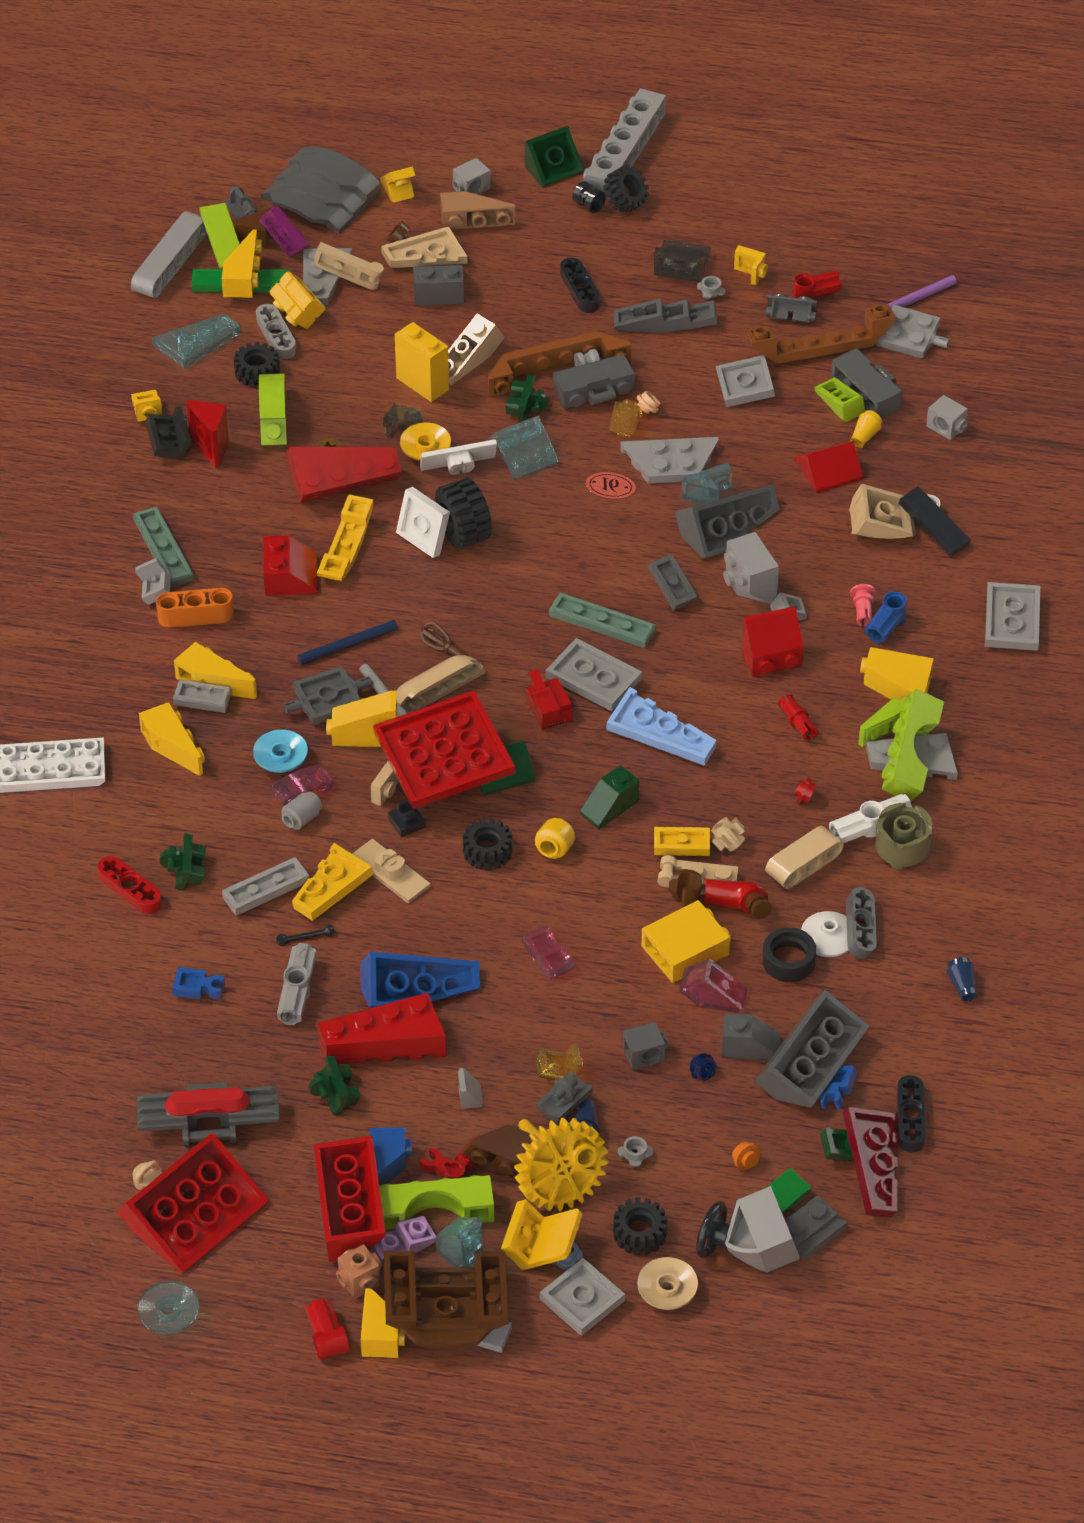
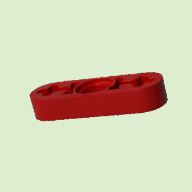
M114 856L104 857L99 861L97 865L99 879L131 905L145 914L155 913L161 908L160 890L135 870ZM133 881L137 883V885L131 889H126L122 886L125 882Z

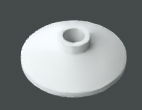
M823 911L815 913L805 920L801 930L807 932L813 938L816 944V955L837 957L849 952L847 917L833 911Z

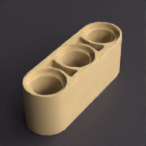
M818 826L775 854L766 864L765 871L783 888L790 889L837 858L844 845L824 826Z

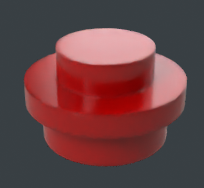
M807 777L806 781H799L794 795L798 796L796 802L801 803L802 801L808 804L816 787V783L811 782V778Z

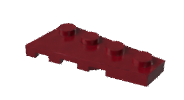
M848 1107L843 1112V1117L866 1215L891 1218L897 1212L898 1180L895 1179V1169L898 1167V1157H895V1146L898 1144V1133L895 1132V1124L898 1122V1113Z

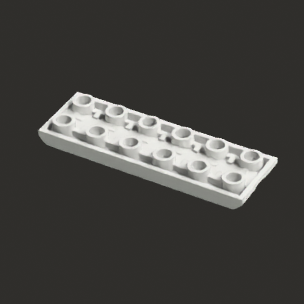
M104 737L0 745V793L100 786L105 782Z

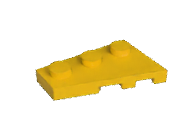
M334 843L330 848V854L327 859H322L318 864V871L314 877L308 878L292 900L293 907L310 920H315L373 875L372 866Z

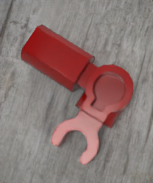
M430 1148L429 1156L434 1161H427L424 1158L420 1160V1166L424 1171L429 1173L436 1172L437 1176L442 1179L466 1178V1172H470L477 1163L473 1162L469 1157L462 1155L463 1149L456 1156L455 1160H451L447 1157L443 1158L438 1149Z

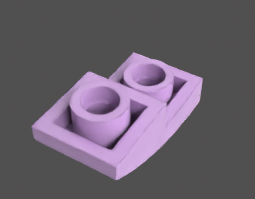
M420 1216L397 1222L396 1229L386 1232V1237L369 1250L378 1256L383 1266L384 1251H414L415 1254L436 1242L437 1237L426 1218Z

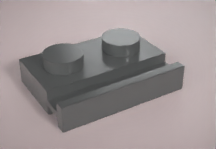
M819 1196L814 1197L785 1220L798 1254L802 1256L801 1259L804 1262L845 1231L848 1225V1221L842 1220L838 1213Z

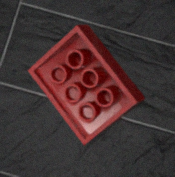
M212 1132L128 1200L116 1212L137 1237L182 1274L265 1205L269 1199Z

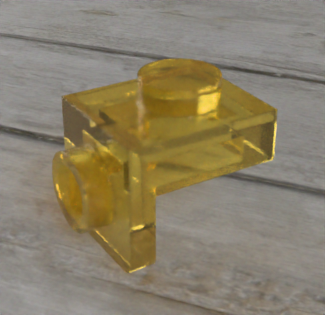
M623 400L622 403L615 401L609 432L635 437L638 420L642 416L640 406H637L636 402L630 400Z
M571 1044L565 1053L539 1048L534 1054L538 1078L556 1081L558 1078H564L571 1071L574 1074L579 1073L583 1065L578 1044Z

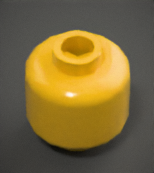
M551 818L538 830L535 836V845L543 856L550 859H558L563 857L573 845L575 832L567 821L560 818Z

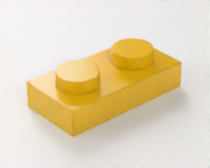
M654 827V855L710 856V828Z

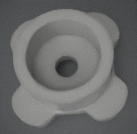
M707 276L702 282L697 284V289L702 291L704 299L716 298L718 295L723 296L725 294V288L721 287V280L718 277Z
M632 1136L627 1138L624 1145L618 1148L617 1154L619 1157L628 1160L630 1166L639 1167L641 1161L646 1157L652 1156L653 1149L647 1146L643 1138Z

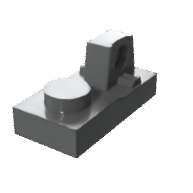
M672 554L649 563L648 569L673 611L696 601L698 596Z

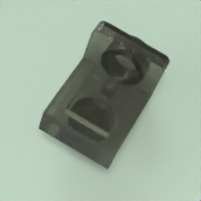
M396 403L393 404L389 412L385 413L382 420L386 437L392 438L398 429L406 430L414 424L424 423L420 410Z

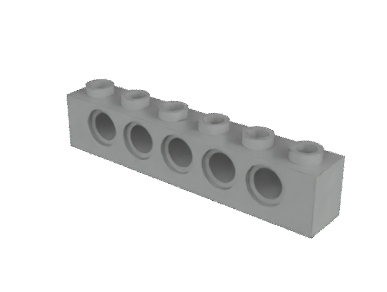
M640 88L635 97L632 96L630 98L626 111H622L617 125H613L608 139H604L600 152L594 155L591 166L585 169L583 181L591 183L594 189L598 188L607 193V190H603V186L606 184L604 180L607 178V175L622 166L630 165L631 168L666 114V95Z

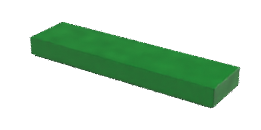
M193 269L192 292H223V269ZM260 269V271H255V273H258V288H254L253 292H270L275 284L280 282L279 280L286 272H291V269Z

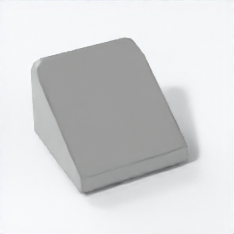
M780 592L770 604L771 611L795 606L798 621L807 618L802 598Z
M459 1068L458 1088L461 1107L463 1109L483 1107L480 1083L464 1068Z

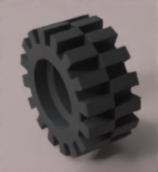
M630 165L622 166L609 173L604 180L606 184L603 186V190H607L605 197L610 198L608 203L610 205L614 203L613 208L615 210L619 209V212L622 213L625 211L626 213L642 206L647 201L646 197L649 196V192L645 191L649 189L648 184L644 185L646 178H641L642 172L640 170L635 172L636 168L634 166L631 168ZM623 183L627 186L629 195L626 193Z
M255 342V346H251V343L246 344L247 348L241 346L239 348L240 351L235 352V377H237L239 382L242 381V384L245 386L248 383L253 388L255 384L259 385V374H280L279 356L277 350L274 351L273 346L268 348L266 343L259 346V342ZM252 364H263L261 366H251Z
M485 818L480 819V824L476 820L473 821L472 827L468 825L465 828V832H463L465 860H468V864L471 866L476 863V868L480 870L482 866H485V870H490V866L498 869L500 868L499 863L503 866L507 864V859L510 860L512 857V832H509V827L507 825L503 827V822L500 820L495 824V819L490 818L489 822H485ZM483 841L497 843L496 846L490 848L481 847L477 844Z
M641 1197L635 1198V1203H632L631 1199L626 1200L625 1206L620 1204L618 1211L614 1213L613 1219L614 1240L618 1241L617 1245L620 1248L625 1246V1252L629 1254L633 1249L635 1250V1255L639 1256L641 1250H644L645 1255L650 1254V1248L654 1252L659 1250V1244L663 1246L667 1236V1216H665V1210L663 1208L659 1209V1203L656 1201L651 1205V1199L648 1198L645 1199V1203L640 1202ZM635 1221H644L652 1227L647 1231L637 1232L630 1229L629 1224Z

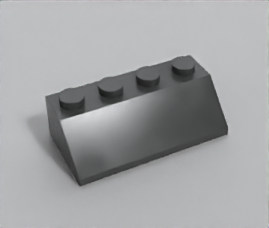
M824 990L811 1002L754 1082L776 1100L811 1108L870 1025Z

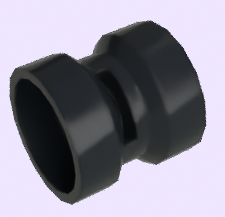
M587 181L580 182L572 195L574 202L584 205L585 209L591 213L598 212L606 200L605 192L598 188L594 189L593 185Z

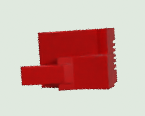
M539 669L528 672L533 685L526 687V701L541 730L547 729L549 726L552 727V725L555 726V724L558 725V723L561 724V722L564 724V721L566 723L573 721L572 703L559 679L554 678L543 681Z

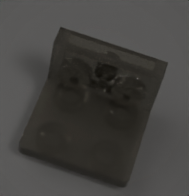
M664 240L662 247H656L654 252V275L702 282L711 247Z

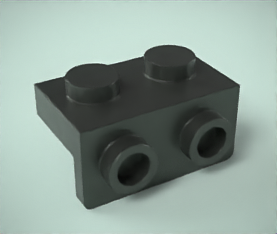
M176 406L173 416L148 414L146 425L154 456L183 459L186 450L191 447L192 437L188 433L187 417L183 415L182 407Z

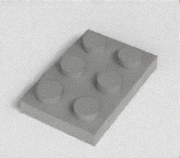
M988 582L985 647L1038 651L1040 586Z
M576 638L546 669V678L550 680L558 678L563 687L613 711L629 687L634 688L642 680V671Z

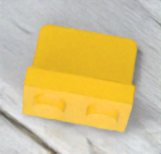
M526 1199L518 1201L501 1250L505 1251V1254L522 1270L564 1260L571 1253L583 1214L579 1209H573L543 1217Z

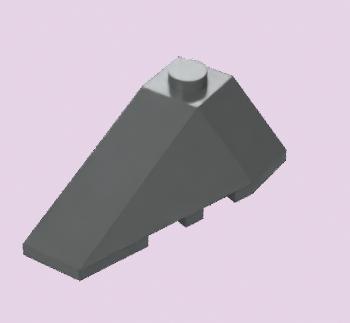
M772 484L674 512L681 537L701 558H706L726 552L727 541L747 535L749 531L762 524L780 508L774 485Z

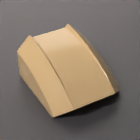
M861 484L852 497L849 509L852 524L851 534L887 539L916 536L914 519L898 504L900 498L904 495Z

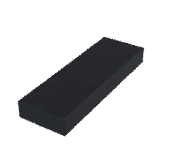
M919 486L900 498L898 504L950 557L969 545L971 539Z

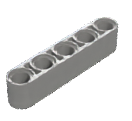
M184 211L133 275L131 281L132 291L152 298H157L206 236L207 231L201 215L189 211Z

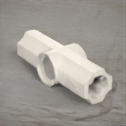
M900 794L882 802H864L860 806L859 811L830 822L829 829L842 843L863 835L866 837H876L877 821L882 810L896 803H906L907 807H912L910 799L906 794Z

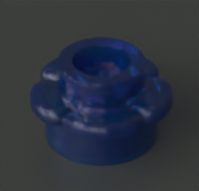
M707 1053L696 1055L690 1062L691 1076L702 1081L710 1079L717 1067L713 1057Z

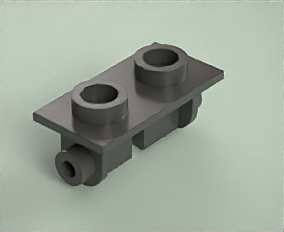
M233 186L230 189V199L225 200L224 203H226L227 208L235 219L258 212L241 187Z
M784 294L767 296L766 316H769L770 319L787 321L788 313H793L792 322L810 324V321L815 322L817 313L816 300H812L809 297L791 298Z

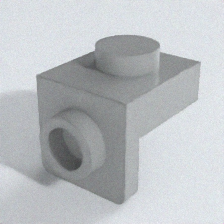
M157 558L135 568V573L143 581L142 599L147 605L156 602L157 597L162 593L170 592L171 575Z

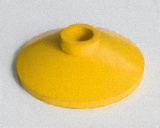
M418 423L408 427L402 433L400 446L407 456L420 460L421 453L450 448L451 437L448 431L440 425Z

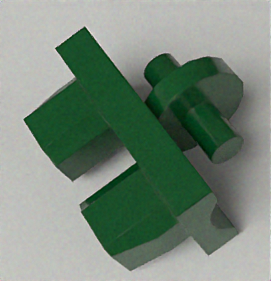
M528 374L526 382L513 380L511 385V397H508L506 401V414L517 415L519 424L526 425L531 408L533 412L545 410L549 404V398L544 394V391H535L533 388L535 375Z
M184 834L183 845L179 846L177 850L175 846H169L168 850L160 854V864L167 868L168 872H174L176 869L175 889L183 890L186 883L200 885L204 878L205 868L192 865L191 862L202 864L206 846L192 843L193 835Z
M326 1056L325 1067L321 1071L314 1073V1079L309 1083L308 1088L312 1095L321 1096L323 1100L327 1099L332 1115H341L344 1106L357 1104L360 1092L357 1086H345L352 1077L349 1064H337L334 1056Z

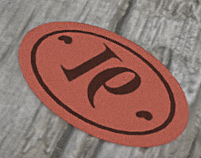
M596 473L589 476L586 480V487L592 493L605 498H625L632 495L636 490V485L630 478L617 473Z

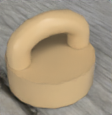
M152 1160L136 1166L132 1175L134 1185L138 1190L141 1191L162 1173L158 1162Z

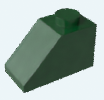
M619 765L599 780L581 808L580 815L599 830L639 802V779L622 765Z

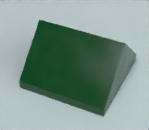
M568 126L525 141V168L541 187L584 171Z
M515 739L503 743L515 765L516 773L480 785L483 796L535 781L525 740Z

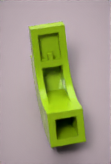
M285 373L259 374L261 446L287 445Z

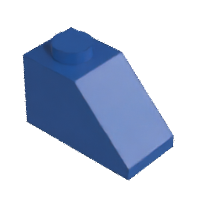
M405 1127L370 1128L379 1186L388 1184L406 1169V1157H412V1140L406 1139Z

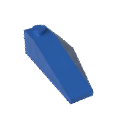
M370 952L361 962V991L369 1008L428 993L430 1000L435 1001L480 989L479 961Z

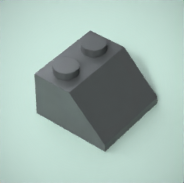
M462 265L413 267L415 305L464 304Z

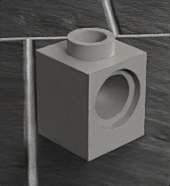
M477 158L454 168L452 180L454 190L456 192L466 191L479 195L491 189L490 170Z
M942 395L928 408L926 427L951 440L958 433H962L966 429L968 424V408Z

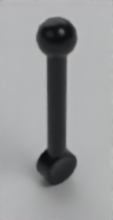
M328 925L322 930L291 936L279 934L276 937V941L279 946H285L289 941L320 935L332 936L335 930L333 926Z

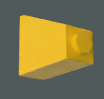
M870 647L868 658H862L860 673H865L864 685L889 699L897 698L901 701L904 696H908L915 689L928 693L934 658Z
M388 691L334 707L332 709V719H327L326 724L327 735H332V746L381 747L374 734L373 725L398 717L397 691Z

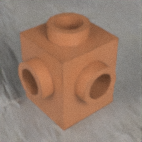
M364 1244L355 1249H349L342 1256L338 1257L339 1270L336 1271L337 1278L354 1299L364 1295L365 1288L374 1290L380 1287L381 1262L375 1253L371 1254Z

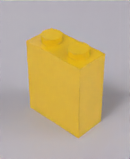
M414 322L395 333L396 378L430 402H433L449 391L448 346Z
M699 900L642 928L641 946L672 983L729 955L731 936L728 930L718 924L712 911L709 908H705Z

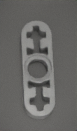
M272 304L260 305L256 309V321L269 346H273L274 351L277 350L279 359L292 358L296 354V342L279 310ZM274 329H279L282 331L278 334L270 333V331Z

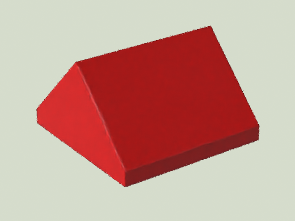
M189 400L187 401L189 434H191L192 442L210 463L217 468L221 464L229 442L226 405Z
M854 441L835 444L795 456V461L815 493L863 480Z

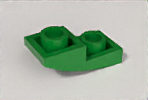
M791 1168L767 1186H771L782 1215L789 1208L792 1210L812 1190V1187Z

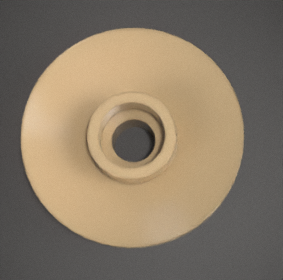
M662 1257L650 1261L641 1269L638 1275L637 1286L641 1297L648 1304L663 1310H673L687 1305L695 1297L698 1289V1278L693 1268L686 1262L677 1258Z

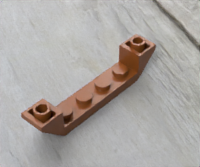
M879 304L865 309V326L862 327L853 326L850 329L831 330L823 334L805 335L801 338L790 340L782 339L778 342L770 326H758L754 329L745 330V333L752 347L775 363L780 364L851 351L855 348L873 347L895 323L896 315L889 305Z
M595 331L504 353L488 375V395L493 397L510 393L513 377L573 363L575 353L581 352L586 354L592 349H596L602 359L624 354L628 363H631L630 341Z

